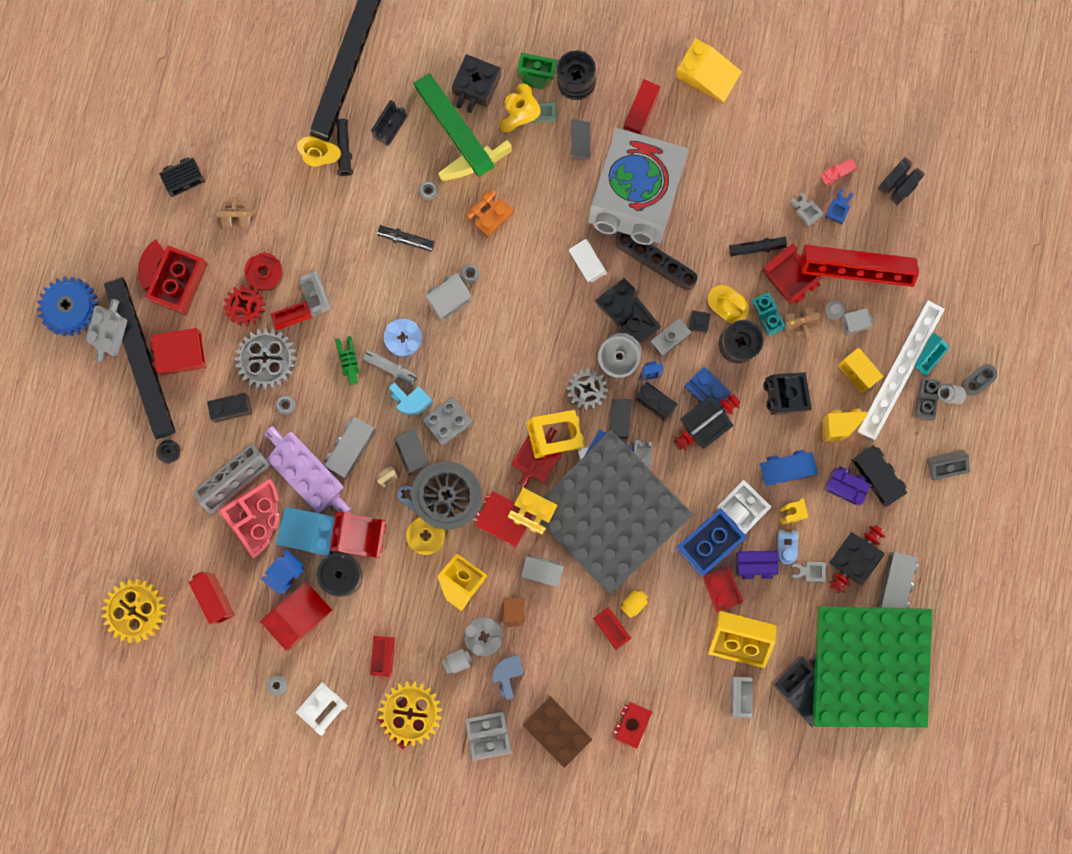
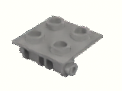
M453 397L422 419L441 445H447L453 437L456 438L458 433L461 435V431L463 432L468 427L470 428V425L473 423Z

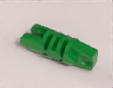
M348 336L346 342L349 350H342V343L339 338L335 339L343 377H348L349 385L351 386L358 383L356 374H359L360 371L352 337Z

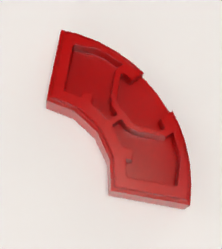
M156 239L146 247L138 265L139 281L145 291L149 289L165 252Z

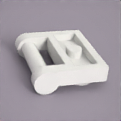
M322 682L296 713L319 735L323 736L326 732L325 729L342 709L345 710L348 707V704ZM334 701L336 706L318 724L315 720Z

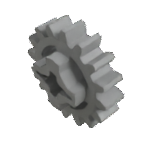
M588 368L586 373L579 370V375L573 374L574 380H568L571 386H568L566 390L571 391V393L567 397L573 398L571 401L572 405L578 403V409L584 406L585 411H587L588 406H591L594 410L595 404L602 405L600 399H606L603 393H608V389L604 388L607 385V381L602 382L603 375L596 376V370L593 374L590 373ZM582 378H588L586 381H579ZM595 381L598 383L600 391L595 388ZM590 386V391L587 394L584 393V388ZM574 388L579 391V398L576 396ZM589 398H594V399H595V400H593V401L586 402V399H589Z

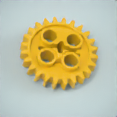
M129 579L127 585L125 582H120L121 588L114 586L115 593L108 592L111 598L103 600L108 605L101 608L107 611L102 617L108 619L104 625L111 626L108 632L115 631L113 637L121 635L120 641H125L128 638V643H132L134 638L136 642H141V637L144 640H148V634L155 636L154 629H161L158 623L165 622L161 615H167L166 612L162 611V608H165L167 605L161 604V601L165 598L158 597L161 591H153L155 585L151 584L148 587V581H143L141 584L140 579H136L135 583ZM134 592L136 594V599L134 602L131 603L129 601V595L130 593ZM123 600L129 607L136 608L135 611L148 618V621L146 622L141 616L133 614V610L122 605L120 601ZM147 603L152 607L151 612L148 614L144 611ZM120 608L124 610V616L121 619L117 616V611ZM136 619L140 622L137 630L132 626L133 621Z
M406 681L405 687L398 683V690L391 687L392 694L385 693V696L388 698L387 701H380L385 705L384 708H378L379 711L383 712V715L379 716L378 719H384L380 727H387L384 734L390 732V740L396 737V744H399L401 740H404V746H407L409 741H411L412 746H415L416 740L423 744V737L430 740L428 733L436 734L433 727H440L436 720H440L442 717L437 715V712L443 709L437 708L436 705L441 701H434L437 694L430 695V687L426 691L423 690L424 683L420 687H417L416 681H414L412 686ZM401 696L405 697L408 701L405 708H400L397 705V699ZM420 699L427 702V708L424 711L416 707V703ZM410 708H413V712L428 714V717L412 716L411 719H408V715L393 713V710L409 711ZM398 716L404 719L405 723L402 728L394 725V719ZM417 719L424 722V728L420 731L416 730L413 726L414 721Z

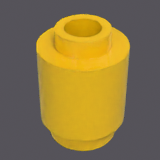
M634 589L622 602L623 604L620 608L632 618L648 604L646 601L648 596L641 589L638 592Z

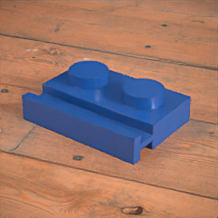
M705 366L684 386L699 402H702L711 395L718 406L721 404V399L725 400L728 397L727 394H731Z

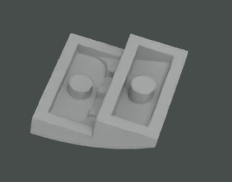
M504 711L465 719L473 761L512 753Z

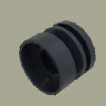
M579 50L569 51L562 55L556 67L558 89L568 99H585L591 95L596 85L594 60L589 54Z
M739 320L723 330L719 337L718 346L720 353L726 360L740 364L749 361L759 354L763 348L764 337L758 325L752 321ZM739 339L741 340V344H743L740 347H738V343L735 342Z

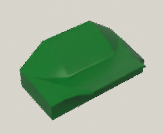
M521 53L517 72L521 75L523 83L533 88L544 89L546 84L554 79L557 60Z

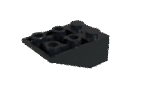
M798 657L771 682V685L813 727L815 669L803 657Z

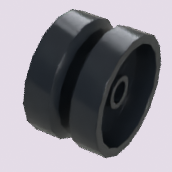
M906 157L902 159L877 188L884 195L888 194L893 188H896L890 200L897 206L919 185L918 182L925 175L919 168L914 169L907 175L906 173L911 169L913 163Z
M331 554L324 558L318 566V584L329 595L338 597L350 596L358 590L362 583V567L357 560L347 554ZM341 571L343 573L342 578H337V573Z

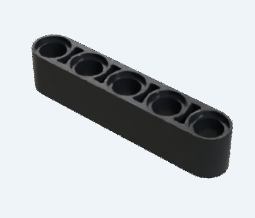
M618 232L616 246L619 250L684 290H691L695 287L698 278L696 272L652 244H639L631 238V235ZM621 237H627L629 239V242L624 244L621 243L619 239ZM637 247H643L645 249V252L640 254L637 253L635 249ZM657 256L661 259V262L658 264L653 263L651 258ZM673 266L677 269V272L674 274L669 273L667 268ZM689 276L693 282L691 284L685 283L683 278Z

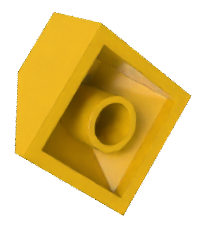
M456 553L440 572L438 580L446 600L463 611L488 575Z

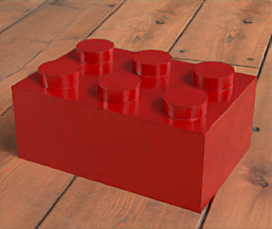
M167 245L145 297L154 304L186 315L208 264L201 257Z

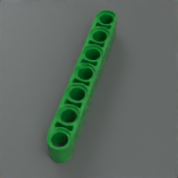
M428 73L413 82L419 95L477 177L495 168L487 152L432 75Z

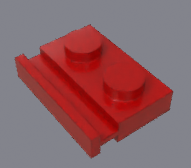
M729 566L702 576L716 613L743 603Z

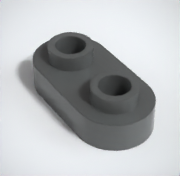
M985 364L962 382L966 395L975 396L994 382L997 378L996 368ZM983 372L988 374V378L983 376ZM969 384L974 386L973 390L969 389Z

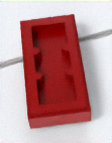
M306 301L270 313L276 331L312 318Z
M609 607L593 618L615 650L632 639Z

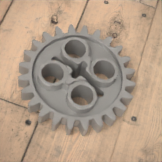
M267 328L264 329V333L257 329V335L250 332L251 338L243 337L246 343H239L242 349L235 351L240 355L234 358V360L240 362L235 367L242 369L238 374L240 376L245 375L242 380L245 382L249 381L251 387L256 383L257 389H260L262 385L265 390L268 389L269 385L275 389L276 383L283 386L281 380L284 379L288 382L287 375H294L290 369L296 368V365L292 363L298 360L292 356L297 353L295 349H291L294 344L292 342L287 343L289 341L287 336L282 339V332L276 335L275 329H272L271 333H269ZM261 346V351L258 354H253V348ZM280 346V351L272 354V348ZM266 356H268L270 359L266 360V363L263 360H261L265 359ZM281 357L283 358V360H281V361L272 360V359H277V358H281ZM250 358H256V359H257V360L249 361ZM259 364L261 366L259 372L253 373L252 368ZM279 364L280 369L275 373L271 372L272 366Z

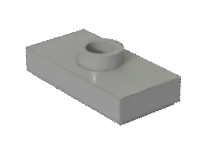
M679 318L653 338L650 343L662 357L692 332Z

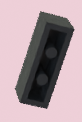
M872 445L851 459L860 474L868 479L867 482L871 484L870 488L881 504L886 507L908 492L905 490V483L894 474L895 469L884 460V454L881 449Z

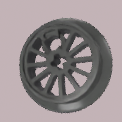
M443 461L427 466L417 475L412 486L411 497L415 511L427 524L439 529H455L464 526L475 517L481 505L482 492L477 478L469 469L455 462ZM445 477V487H442L438 478ZM449 477L456 480L452 487L448 486ZM434 480L439 490L429 485V483ZM459 482L464 486V488L454 491ZM427 488L436 495L424 494V489ZM465 491L468 494V497H456V495ZM445 494L449 495L447 500L443 499ZM424 499H433L435 501L426 504ZM457 502H467L468 506L464 508ZM452 506L460 510L462 513L456 515ZM443 507L447 510V512L445 514H439L436 508ZM451 512L453 517L447 518Z

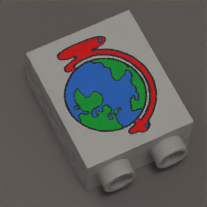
M616 128L591 204L588 223L594 224L598 231L605 234H614L616 231L629 234L639 244L650 245L653 242L661 244L689 148Z

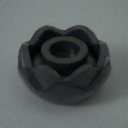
M164 440L158 445L156 454L160 461L170 464L179 459L181 448L173 440Z

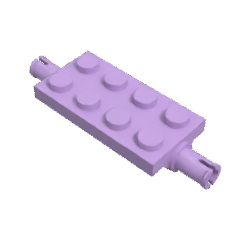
M274 426L265 432L264 435L275 445V449L268 456L267 460L318 514L323 512L328 505H332L338 512L349 513L351 511V507L340 498V491L344 486L292 432L288 433L284 438Z

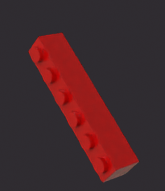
M805 244L800 258L802 274L908 287H914L919 276L917 258Z

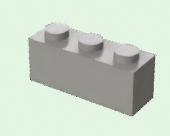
M355 416L353 420L350 419L344 428L346 430L344 435L338 437L335 442L336 448L333 453L330 452L324 461L326 468L346 480L376 432L374 427Z
M895 551L890 552L877 607L909 608L910 601L908 596L914 588L912 579L913 575L917 573L919 566L917 557Z

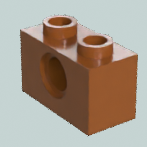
M504 598L505 623H509V627L521 626V622H525L524 598Z

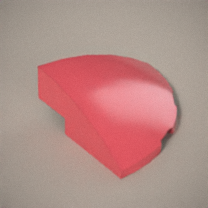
M271 478L218 509L231 531L252 559L257 557L270 543V538L274 530L277 529L279 521V498Z

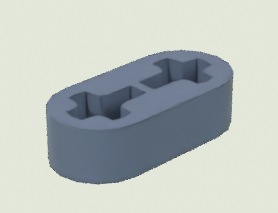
M402 486L397 494L399 500L417 514L412 501L408 498H402L404 496L402 492L404 490L412 492V487Z

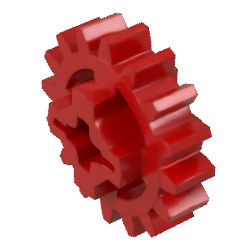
M240 285V290L233 287L234 293L228 292L227 294L230 298L224 299L228 304L223 306L228 311L226 316L231 317L230 321L233 323L237 321L239 326L243 322L246 326H249L250 321L256 324V318L262 319L259 315L260 312L265 313L262 306H265L266 303L260 301L264 298L263 295L258 294L259 291L256 288L252 291L250 285H248L247 289ZM242 294H249L250 296H249V297H246V296H243ZM242 300L246 303L248 311L243 308ZM243 314L247 317H239V315Z

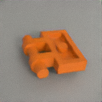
M493 189L488 193H484L481 196L482 199L476 205L473 204L469 208L470 211L465 214L469 220L474 216L478 218L474 225L487 238L514 213V210L502 198L496 203L492 200L497 195ZM487 204L490 209L483 214L480 210Z

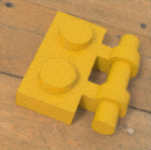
M522 488L514 506L520 508V511L516 513L511 510L508 517L513 519L514 523L522 524L530 528V531L543 535L546 528L539 524L541 520L549 523L558 505ZM528 512L536 516L535 520L532 521L524 517L525 513Z

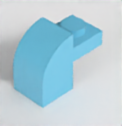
M395 382L389 387L392 392L389 395L397 403L401 401L396 408L405 415L414 416L421 414L433 404L432 400L419 386L408 396Z

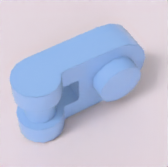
M777 530L778 559L783 564H792L797 559L798 530ZM784 539H790L791 545H784Z

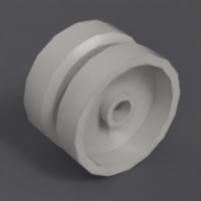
M616 333L609 336L603 342L598 352V361L601 369L606 374L615 378H624L631 375L637 369L642 358V349L639 342L627 333ZM617 353L623 354L622 359L619 358Z

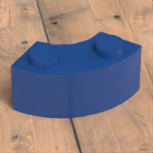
M804 450L795 451L792 456L778 458V455L767 457L766 462L760 463L765 486L818 475L813 452L805 453Z

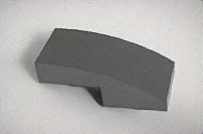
M922 377L915 409L916 418L930 421L935 420L937 401L939 400L938 390L941 387L940 380Z

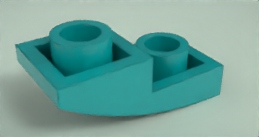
M769 292L751 300L768 337L785 329V323L780 317L777 306Z

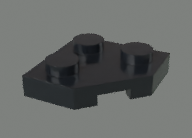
M623 278L598 297L595 302L619 326L633 315L634 299H636L637 292Z
M637 297L634 299L633 315L620 325V333H627L633 336L641 344L659 330L661 325Z

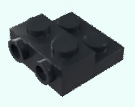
M806 372L773 374L765 378L763 388L768 392L766 407L771 411V415L812 410Z

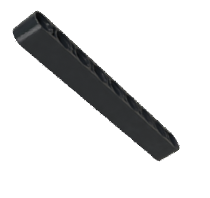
M381 0L357 1L313 119L310 136L326 141L330 140Z
M123 277L106 282L104 287L109 303H111V299L120 301L116 312L128 320L122 342L153 435L156 440L176 433L157 373L153 369L152 358L127 283Z

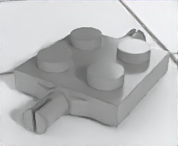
M111 299L109 309L95 306L86 342L97 348L95 360L98 362H103L105 352L112 356H118L128 320L116 312L120 302L116 299Z

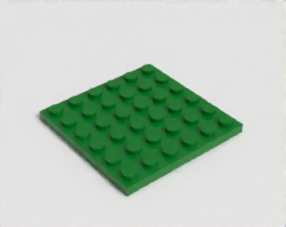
M817 606L813 726L928 728L933 609Z

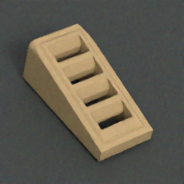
M390 466L377 474L376 479L383 488H386L398 480L399 476L393 467Z

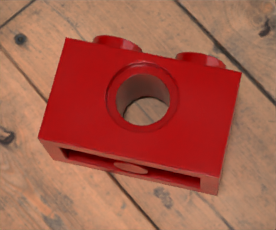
M629 701L628 705L624 704L620 714L623 716L621 723H616L613 734H615L614 738L637 749L652 711ZM629 719H635L637 722V726L633 730L626 727V722Z

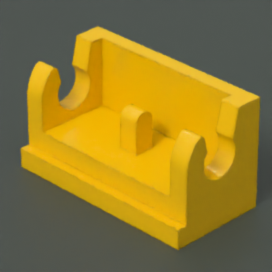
M857 348L838 364V367L861 394L884 377L860 348Z
M804 498L789 503L779 510L781 512L788 510L787 514H790L780 519L781 525L808 518Z

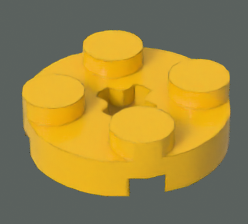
M418 517L407 528V543L418 554L431 555L439 551L444 544L445 530L433 527ZM424 530H428V533L431 534V538H428V541H424V538L420 537Z

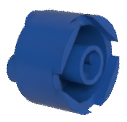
M287 549L283 552L285 556H279L265 572L267 577L262 576L260 578L277 594L280 592L282 594L286 593L292 586L290 581L293 578L298 579L305 571L303 568L304 564Z

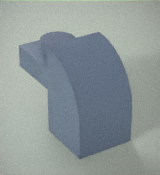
M519 655L502 660L493 672V683L502 682V685H499L501 696H506V700L514 698L509 678L524 674Z

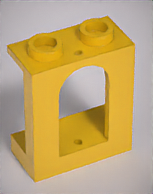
M575 410L532 417L526 421L535 459L559 452L577 451L584 447V437L580 433L579 418ZM567 422L571 440L546 444L542 426Z

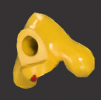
M525 83L519 84L516 88V94L511 93L504 97V107L510 115L500 120L499 128L503 132H511L517 126L529 123L541 114L540 106L534 98L530 86Z

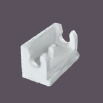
M587 239L569 249L587 282H593L607 274L606 269Z

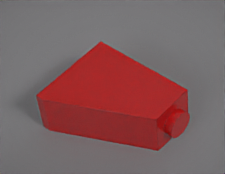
M643 79L624 123L623 130L642 135L658 101L661 86Z

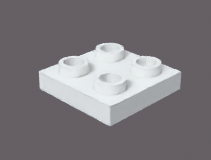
M743 480L716 508L718 510L721 508L737 527L746 534L771 506Z

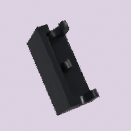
M390 100L371 129L373 138L389 146L408 117L403 107L398 108L395 102Z

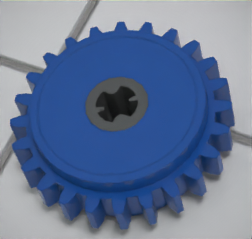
M64 276L63 281L57 278L56 284L49 282L50 288L44 287L45 294L40 293L43 299L37 301L41 305V307L37 308V311L42 313L38 316L43 320L42 324L47 326L48 330H53V333L56 335L60 333L63 337L67 333L73 337L74 332L80 335L81 329L87 331L86 326L90 325L94 308L100 305L99 302L95 301L98 296L92 294L95 290L92 287L89 288V284L83 283V280L80 278L76 281L72 276L70 281Z

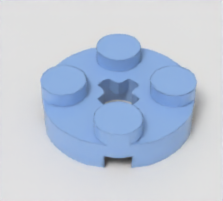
M397 319L387 325L384 332V343L394 355L408 357L413 355L421 346L422 333L415 322L409 319ZM401 333H404L405 336H408V339H405L404 343H401V340L398 339V336H401Z

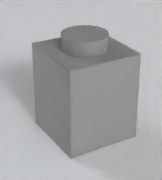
M867 308L844 314L841 317L846 336L869 330L873 324L872 315L868 313Z

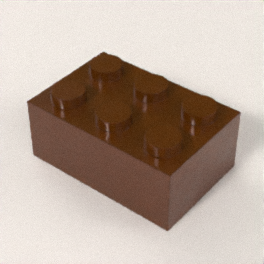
M551 696L522 724L563 768L592 741V738Z

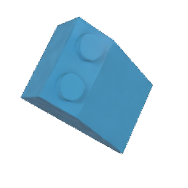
M285 507L276 545L329 556L334 552L329 550L335 517Z

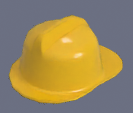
M304 137L297 144V150L302 155L304 162L313 167L336 162L341 156V151L337 146L316 137Z
M718 285L710 290L707 298L708 305L721 318L731 324L747 318L749 314L748 302L733 288L727 285Z

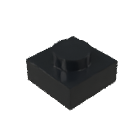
M692 310L689 330L707 333L711 313Z

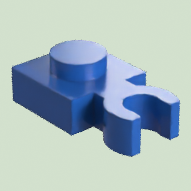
M842 188L837 193L838 200L833 199L825 215V218L841 225L850 208L846 203L850 201L853 195L850 192L847 198L843 197Z

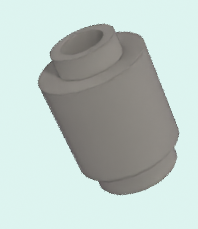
M945 384L939 388L938 397L945 403L959 405L964 402L966 391L962 386Z
M463 649L447 655L442 662L447 674H455L470 667L469 663L472 662V658L468 651L464 652Z

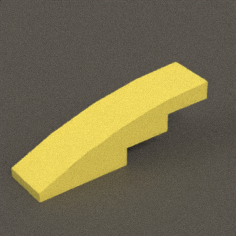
M506 140L493 151L488 145L484 150L492 162L495 163L511 153L512 146ZM460 156L438 174L439 179L443 182L472 174L474 171L464 157Z

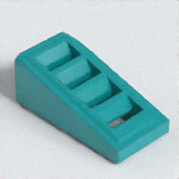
M932 333L914 366L926 376L949 350L950 346L940 336Z

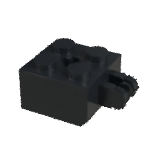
M466 54L452 84V93L460 96L456 108L461 109L465 99L470 100L467 106V112L472 113L476 103L487 107L501 77L500 67Z

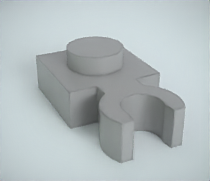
M800 193L799 198L801 201L798 202L792 198L791 204L793 207L799 208L796 214L809 227L821 219L824 213L812 200L807 203L806 196Z
M805 562V567H802L800 564L791 565V567L799 569L797 575H791L794 579L805 576L806 582H826V562Z

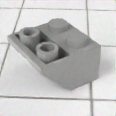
M458 274L447 276L443 280V284L439 287H432L426 295L430 307L442 322L472 301V295Z

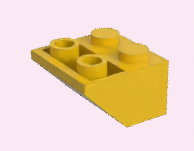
M851 409L846 413H842V410H831L830 413H827L821 419L823 442L842 441L850 436L867 417V412H861V409Z

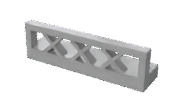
M251 443L195 489L193 494L199 504L211 515L271 465L258 451L256 446ZM254 451V454L247 458V456ZM207 490V492L203 496H200V494Z

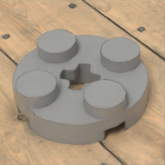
M486 617L477 618L470 622L465 630V644L475 655L482 657L493 655L502 645V628L493 619ZM482 631L490 636L485 643L483 640L479 641L478 639Z

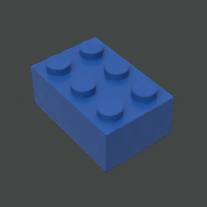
M720 508L675 548L698 575L702 577L747 537Z

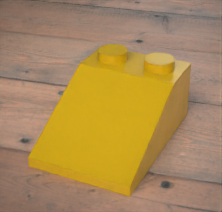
M695 38L680 63L675 78L724 103L742 71L714 48Z

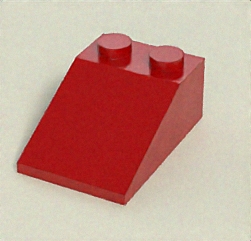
M306 582L269 612L260 623L286 651H290L333 610L312 586Z

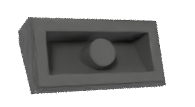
M571 119L572 159H590V122Z
M612 399L610 430L619 438L628 439L632 399Z
M964 450L927 458L932 480L970 472L969 455Z

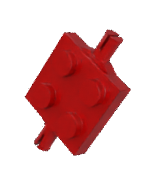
M550 427L545 436L546 444L553 443L552 439L557 432L552 427ZM528 434L511 464L523 473L518 484L525 488L530 478L537 479L545 484L563 452L535 459Z

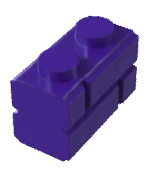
M841 466L834 468L823 490L854 505L861 506L871 486L867 482L868 479L861 475H856L855 477L849 474L850 471Z
M777 551L736 552L737 576H742V579H754V575H761L762 579H773V575L778 574Z

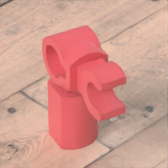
M851 158L839 165L836 164L833 168L827 169L820 176L825 185L828 186L837 181L838 178L840 179L854 172L857 166Z

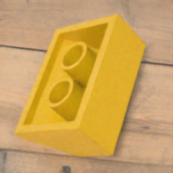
M719 611L708 654L765 669L776 642L777 625Z

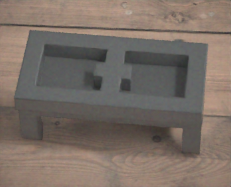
M415 429L395 437V445L408 475L423 470L426 466L430 465Z

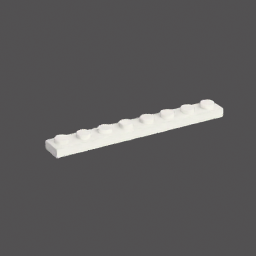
M929 300L926 301L857 433L873 442L876 440L917 359L944 312V308Z

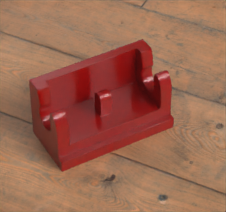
M373 636L371 676L392 677L395 637Z

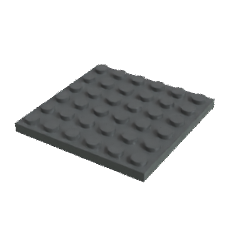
M610 430L543 497L558 506L549 523L543 520L540 523L611 595L693 513Z

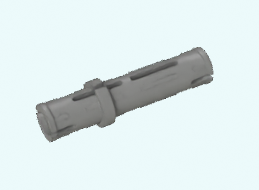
M369 349L366 350L367 354H364L363 361L394 375L395 379L400 378L412 386L415 384L414 381H417L418 374L405 369L401 364L397 365Z

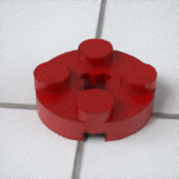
M263 252L248 259L245 264L244 273L248 283L253 288L260 291H271L281 282L283 267L274 255ZM267 267L268 274L261 276L259 270Z

